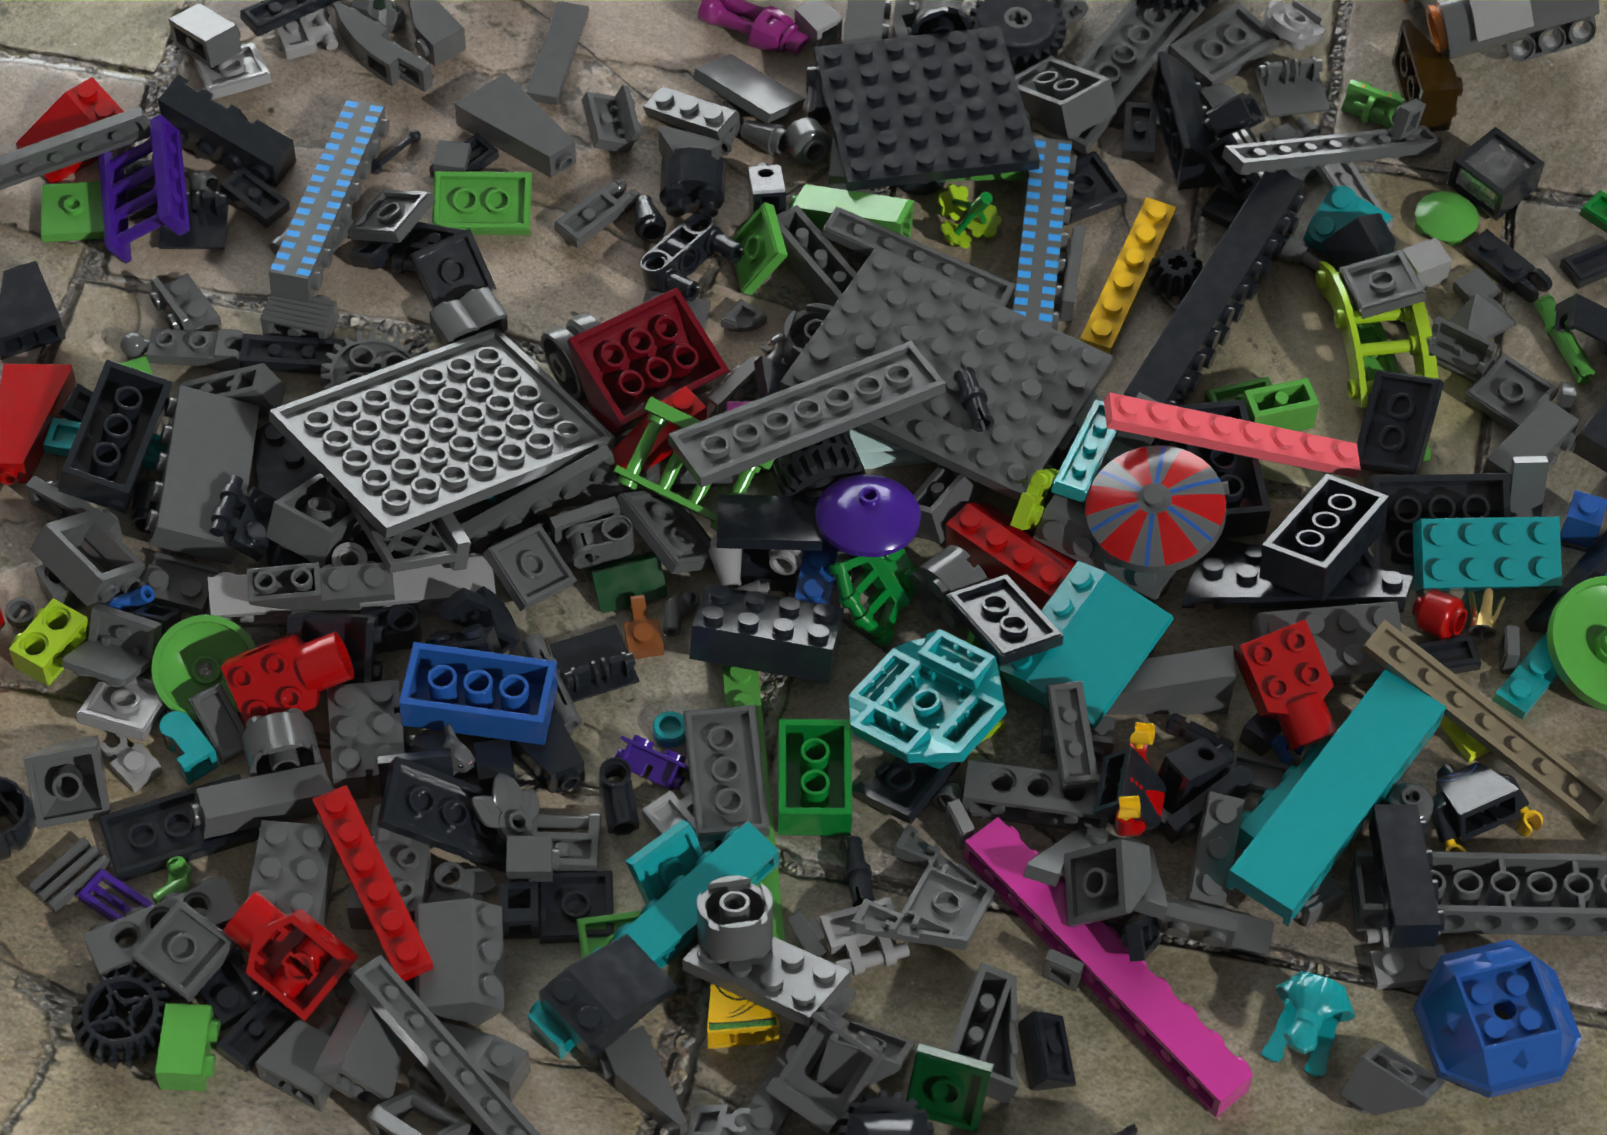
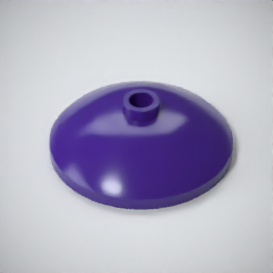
M860 474L840 479L826 488L818 499L815 518L818 530L823 538L838 550L860 557H881L903 549L915 538L920 526L921 513L916 498L902 484L879 475Z

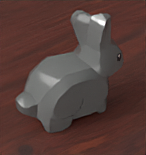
M449 723L444 726L443 731L426 729L420 734L411 733L404 740L409 748V753L451 748L453 773L457 779H465L467 772L473 769L475 762L473 754L457 739Z

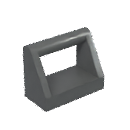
M410 1089L376 1105L367 1115L374 1135H423L401 1121L413 1107L446 1127L432 1135H467L471 1128L470 1124L415 1089Z

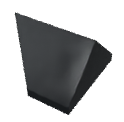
M1376 213L1357 217L1326 238L1322 244L1338 271L1340 267L1394 252L1396 240L1382 215Z

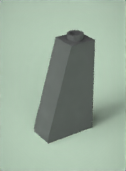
M507 73L455 102L456 124L460 128L473 135L478 133L494 147L550 178L561 171L568 170L576 163L575 141Z
M1233 646L1145 659L1106 715L1227 714L1236 680Z
M414 977L405 981V983L415 993ZM355 989L314 1068L313 1075L363 1107L380 1104L393 1098L404 1042Z

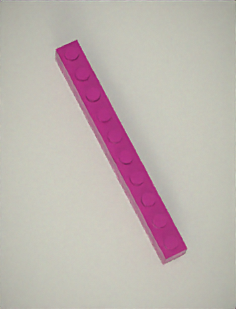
M997 817L966 840L963 859L995 890L1009 907L1051 949L1084 963L1081 980L1215 1117L1219 1116L1249 1091L1253 1074L1248 1063L1242 1057L1235 1056L1225 1046L1222 1037L1215 1030H1209L1199 1020L1193 1007L1187 1003H1182L1173 994L1168 982L1162 977H1156L1147 968L1145 961L1130 962L1129 950H1124L1121 937L1112 926H1106L1102 921L1077 927L1068 926L1064 877L1060 876L1056 887L1024 877L1028 861L1040 853L1036 850H1031L1022 841L1020 834L1013 826L1006 825Z

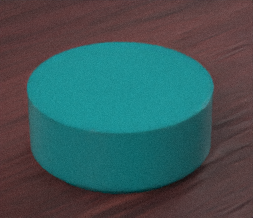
M666 711L654 719L652 734L657 744L665 748H675L686 741L682 714L675 711Z

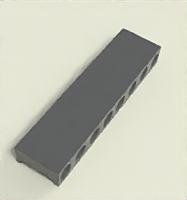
M1356 850L1352 869H1349L1356 931L1379 930L1381 926L1386 927L1373 851ZM1432 851L1433 867L1431 876L1432 879H1437L1439 885V897L1436 902L1438 909H1443L1445 916V927L1441 933L1607 936V855Z

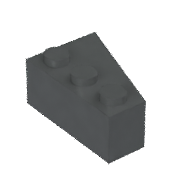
M981 962L970 982L947 1051L994 1064L986 1096L1008 1105L1019 1088V1077L1017 1076L1016 1056L1018 1055V1043H1016L1017 978L1013 974Z

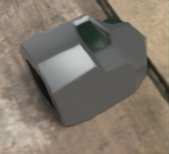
M353 0L351 7L357 9L361 14L374 21L381 22L388 28L389 33L397 32L405 24L406 15L404 10L394 0Z

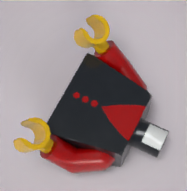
M1136 722L1135 732L1130 737L1129 748L1109 754L1103 758L1093 813L1112 824L1114 832L1118 836H1139L1144 831L1153 828L1161 831L1164 829L1166 819L1171 816L1163 808L1166 793L1165 782L1151 768L1146 758L1148 745H1152L1155 738V725L1153 723Z

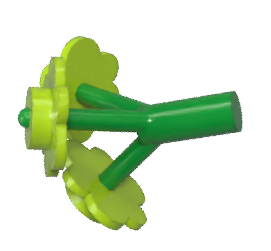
M949 184L946 191H942L938 195V204L942 206L940 210L941 215L949 216L950 219L957 221L962 218L963 211L968 209L969 213L960 225L953 224L948 220L941 224L940 229L944 233L946 241L955 247L961 246L964 249H968L972 239L966 234L965 228L972 230V235L975 238L982 236L993 238L998 232L997 227L1002 224L1003 220L998 215L997 208L994 205H989L993 200L992 195L988 192H983L972 203L967 200L969 195L967 187Z

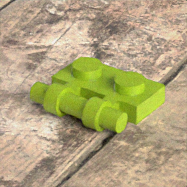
M1041 469L1033 473L1027 491L1021 494L1010 526L1020 530L1038 527L1045 508L1053 497L1050 493L1053 482L1059 472L1057 469Z

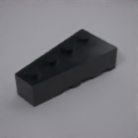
M178 74L159 97L158 104L160 114L180 130L182 149L194 153L204 160H211L221 164L231 171H237L244 166L263 182L277 187L296 162L293 140L258 119L253 123L250 122L241 112V109L232 104L228 108L212 100L213 93L204 88H201L198 92L186 85L188 83L187 78Z

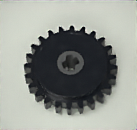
M977 0L976 8H971L969 18L974 29L1000 26L1013 70L1015 68L1027 70V67L1049 58L1050 55L1057 57L1058 50L1063 48L1066 38V18L1062 17L1063 10L1061 8L1055 9L1056 2L1054 0H984V2Z

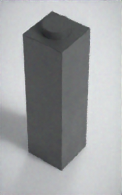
M323 762L198 788L195 793V802L190 805V816L193 825L200 826L203 838L206 839L261 827L262 820L286 822L318 815L312 799L334 789Z

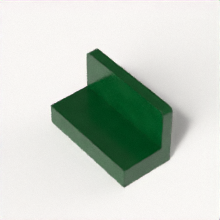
M653 551L586 569L589 581L594 585L599 610L602 613L631 606L630 596L644 595L645 602H649L668 595L661 561Z

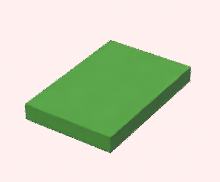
M434 171L433 198L435 202L433 203L432 224L461 230L470 228L473 235H530L532 172Z

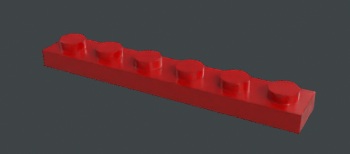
M347 785L313 798L314 808L390 966L404 982L433 970V961Z

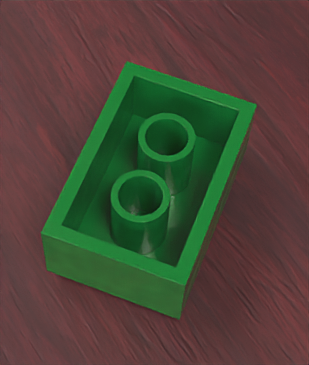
M779 719L778 835L851 836L852 746L850 720Z

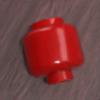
M1438 589L1428 591L1423 597L1419 596L1412 608V615L1415 616L1417 629L1440 639L1458 635L1464 628L1467 620V610L1464 609L1463 601L1454 595Z

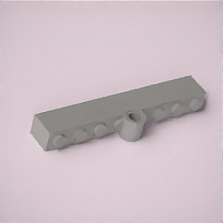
M346 542L337 546L333 551L332 564L322 568L376 562L367 561V553L362 546L353 542ZM472 553L468 557L467 569L453 571L449 563L394 572L395 600L360 603V609L295 611L355 614L364 609H380L407 604L414 607L418 614L438 613V606L463 587L476 592L484 586L496 594L493 568L485 556ZM223 572L215 577H207L210 615L229 619L241 628L287 624V617L293 612V610L250 605L247 574L235 575L231 572Z

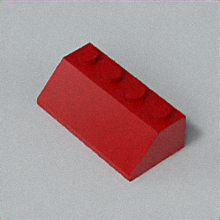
M991 503L966 504L946 523V548L949 545H955L964 549L971 555L966 560L973 568L979 565L990 580L1007 574L1042 611L1077 562L1065 554L1033 539L1035 533L1031 530H1020L1010 526L1012 518Z

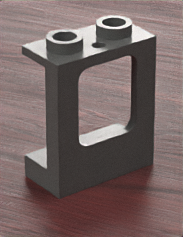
M828 1010L826 1014L823 1012L813 1013L811 1017L815 1019L779 1077H773L765 1091L829 1134L837 1132L844 1112L849 1113L850 1105L858 1099L885 1054L877 1049L880 1044L877 1040L862 1031L858 1035L845 1028L848 1023L847 1020L837 1013ZM831 1030L865 1054L856 1072L839 1095L830 1092L808 1077L805 1072L806 1065L825 1035Z

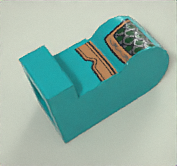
M173 711L162 717L159 728L164 745L169 751L178 754L179 757L176 760L180 775L188 785L219 767L215 749L186 713Z

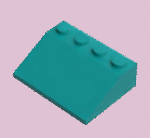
M1077 561L1042 609L1043 614L1064 635L1063 645L1002 665L999 671L1012 692L1047 708L1048 702L1045 690L1047 684L1082 681L1089 724L1091 728L1096 729L1174 618L1171 614L1105 571Z

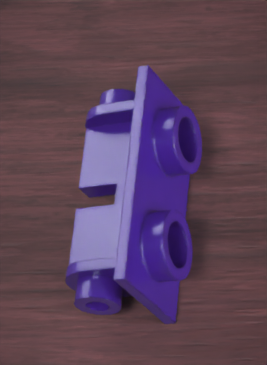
M636 734L632 740L621 736L620 739L627 746L625 750L620 748L615 757L626 760L632 769L631 772L643 777L648 765L653 767L648 777L650 781L666 787L668 790H673L674 788L680 790L685 780L681 773L683 770L689 772V767L684 764L686 757L669 749H666L664 754L652 749L653 742Z

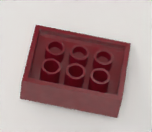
M678 287L571 337L567 341L591 411L597 421L615 437L635 428L648 414L643 409L650 397L662 401L684 386H687L698 397L719 385L730 372Z

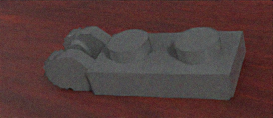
M617 178L606 187L599 188L555 221V231L574 247L579 248L624 214V212H629L634 207V200L641 195L635 189H631L628 193L621 196L625 188H627V184L623 179Z

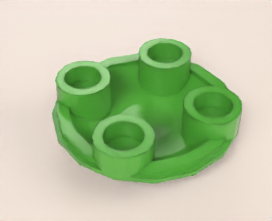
M1448 191L1433 192L1424 196L1417 203L1414 214L1416 219L1415 229L1418 233L1432 238L1436 237L1438 240L1444 241L1453 247L1462 245L1464 239L1470 237L1477 229L1479 221L1477 209L1468 199L1460 194Z

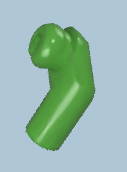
M175 856L167 862L166 868L169 871L167 885L151 894L155 904L160 903V900L170 893L189 891L192 869L190 864L186 863L185 858Z

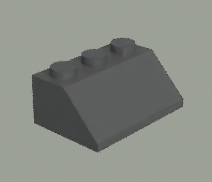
M472 898L417 904L414 907V924L434 966L433 970L415 977V994L433 1015L477 1026L505 1010L502 906Z

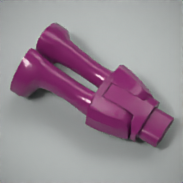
M702 0L697 16L699 20L709 25H719L749 36V45L771 51H776L779 48L778 51L784 53L788 50L798 55L809 40V36L800 32L799 26L790 17L773 6L764 8L745 0ZM737 15H740V16H743V17L748 18V19H750V20H753L754 22L749 21V20H746V19H744V18H741V17H739V16H737Z

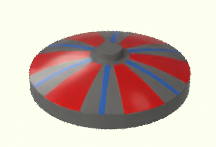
M1146 446L1128 451L1116 457L1097 474L1087 494L1085 511L1091 538L1108 559L1132 571L1157 574L1182 569L1207 554L1218 541L1223 531L1227 508L1221 480L1212 467L1203 459L1189 451L1176 447Z

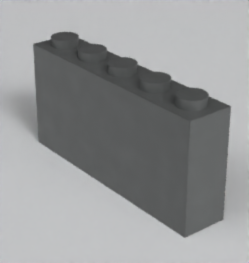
M182 385L179 386L175 397H168L164 416L169 417L168 425L164 424L159 444L165 445L164 453H159L155 466V472L160 473L159 481L154 482L150 501L156 502L155 509L150 510L146 522V530L151 531L149 545L231 564L237 553V550L228 546L231 534L224 531L221 537L212 535L210 533L212 526L211 516L214 509L219 507L221 503V490L223 485L228 484L231 476L236 475L243 479L241 489L243 494L247 495L260 406ZM233 508L232 513L238 519L240 511Z

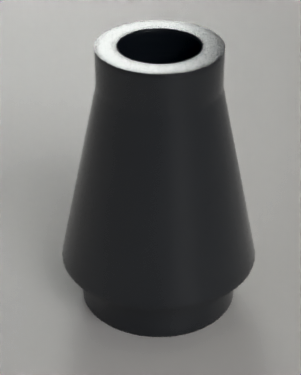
M641 195L634 200L635 233L644 241H657L665 233L666 220L654 205L652 198L648 195Z

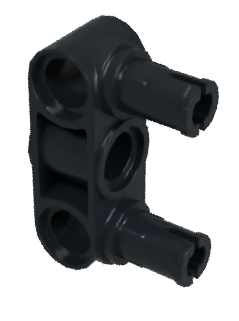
M693 214L671 233L665 235L657 245L641 258L640 265L647 291L666 293L678 287L683 297L691 302L698 297L700 287H698V282L687 278V276L695 272L712 254L720 255L732 263H737L744 255L743 245L725 236L721 228L714 225L713 218L709 214Z

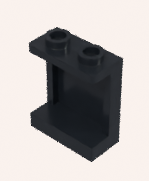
M293 610L287 617V635L294 633L305 643L335 631L340 635L353 665L354 678L338 685L382 680L383 663L382 661H377V647H383L384 626H378L379 616Z

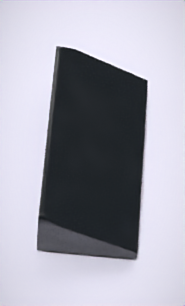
M1032 1011L1018 1023L1030 1090L1039 1091L1075 1086L1076 1080L1063 1016Z

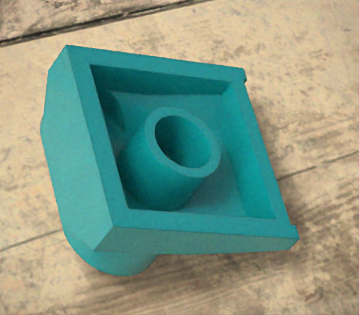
M1335 185L1326 194L1312 217L1303 241H1305L1306 245L1328 255L1322 242L1357 217L1380 213L1386 224H1388L1393 219V216L1358 197L1350 187Z

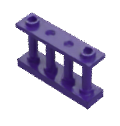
M162 115L150 119L151 135L149 140L119 156H116L111 151L98 155L99 162L97 166L100 172L105 230L104 244L112 255H116L126 264L132 261L130 243L161 226L169 227L179 236L190 231L180 130ZM153 152L152 164L124 178V167ZM155 177L156 184L153 190L127 203L126 192ZM158 202L157 214L129 228L128 217Z

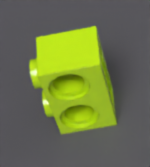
M53 598L45 608L38 610L33 618V622L26 630L16 635L13 639L9 652L14 667L49 687L64 669L62 666L63 657L89 640L90 626L88 618Z

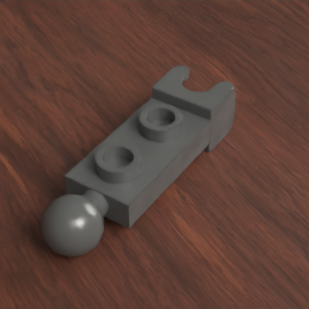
M152 328L150 339H145L138 332H128L122 337L120 348L126 356L132 358L139 357L144 352H147L149 363L216 367L217 371H231L240 368L239 352L241 351L244 334L241 330L219 329L218 332Z

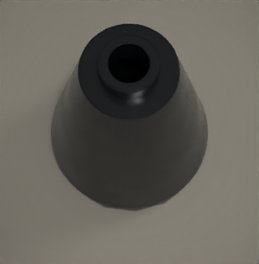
M920 0L911 36L974 29L959 0Z

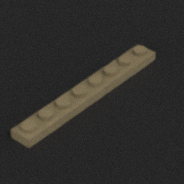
M1384 619L1361 648L1364 653L1387 671L1445 705L1447 708L1444 715L1586 827L1591 829L1597 824L1607 809V793L1388 621Z

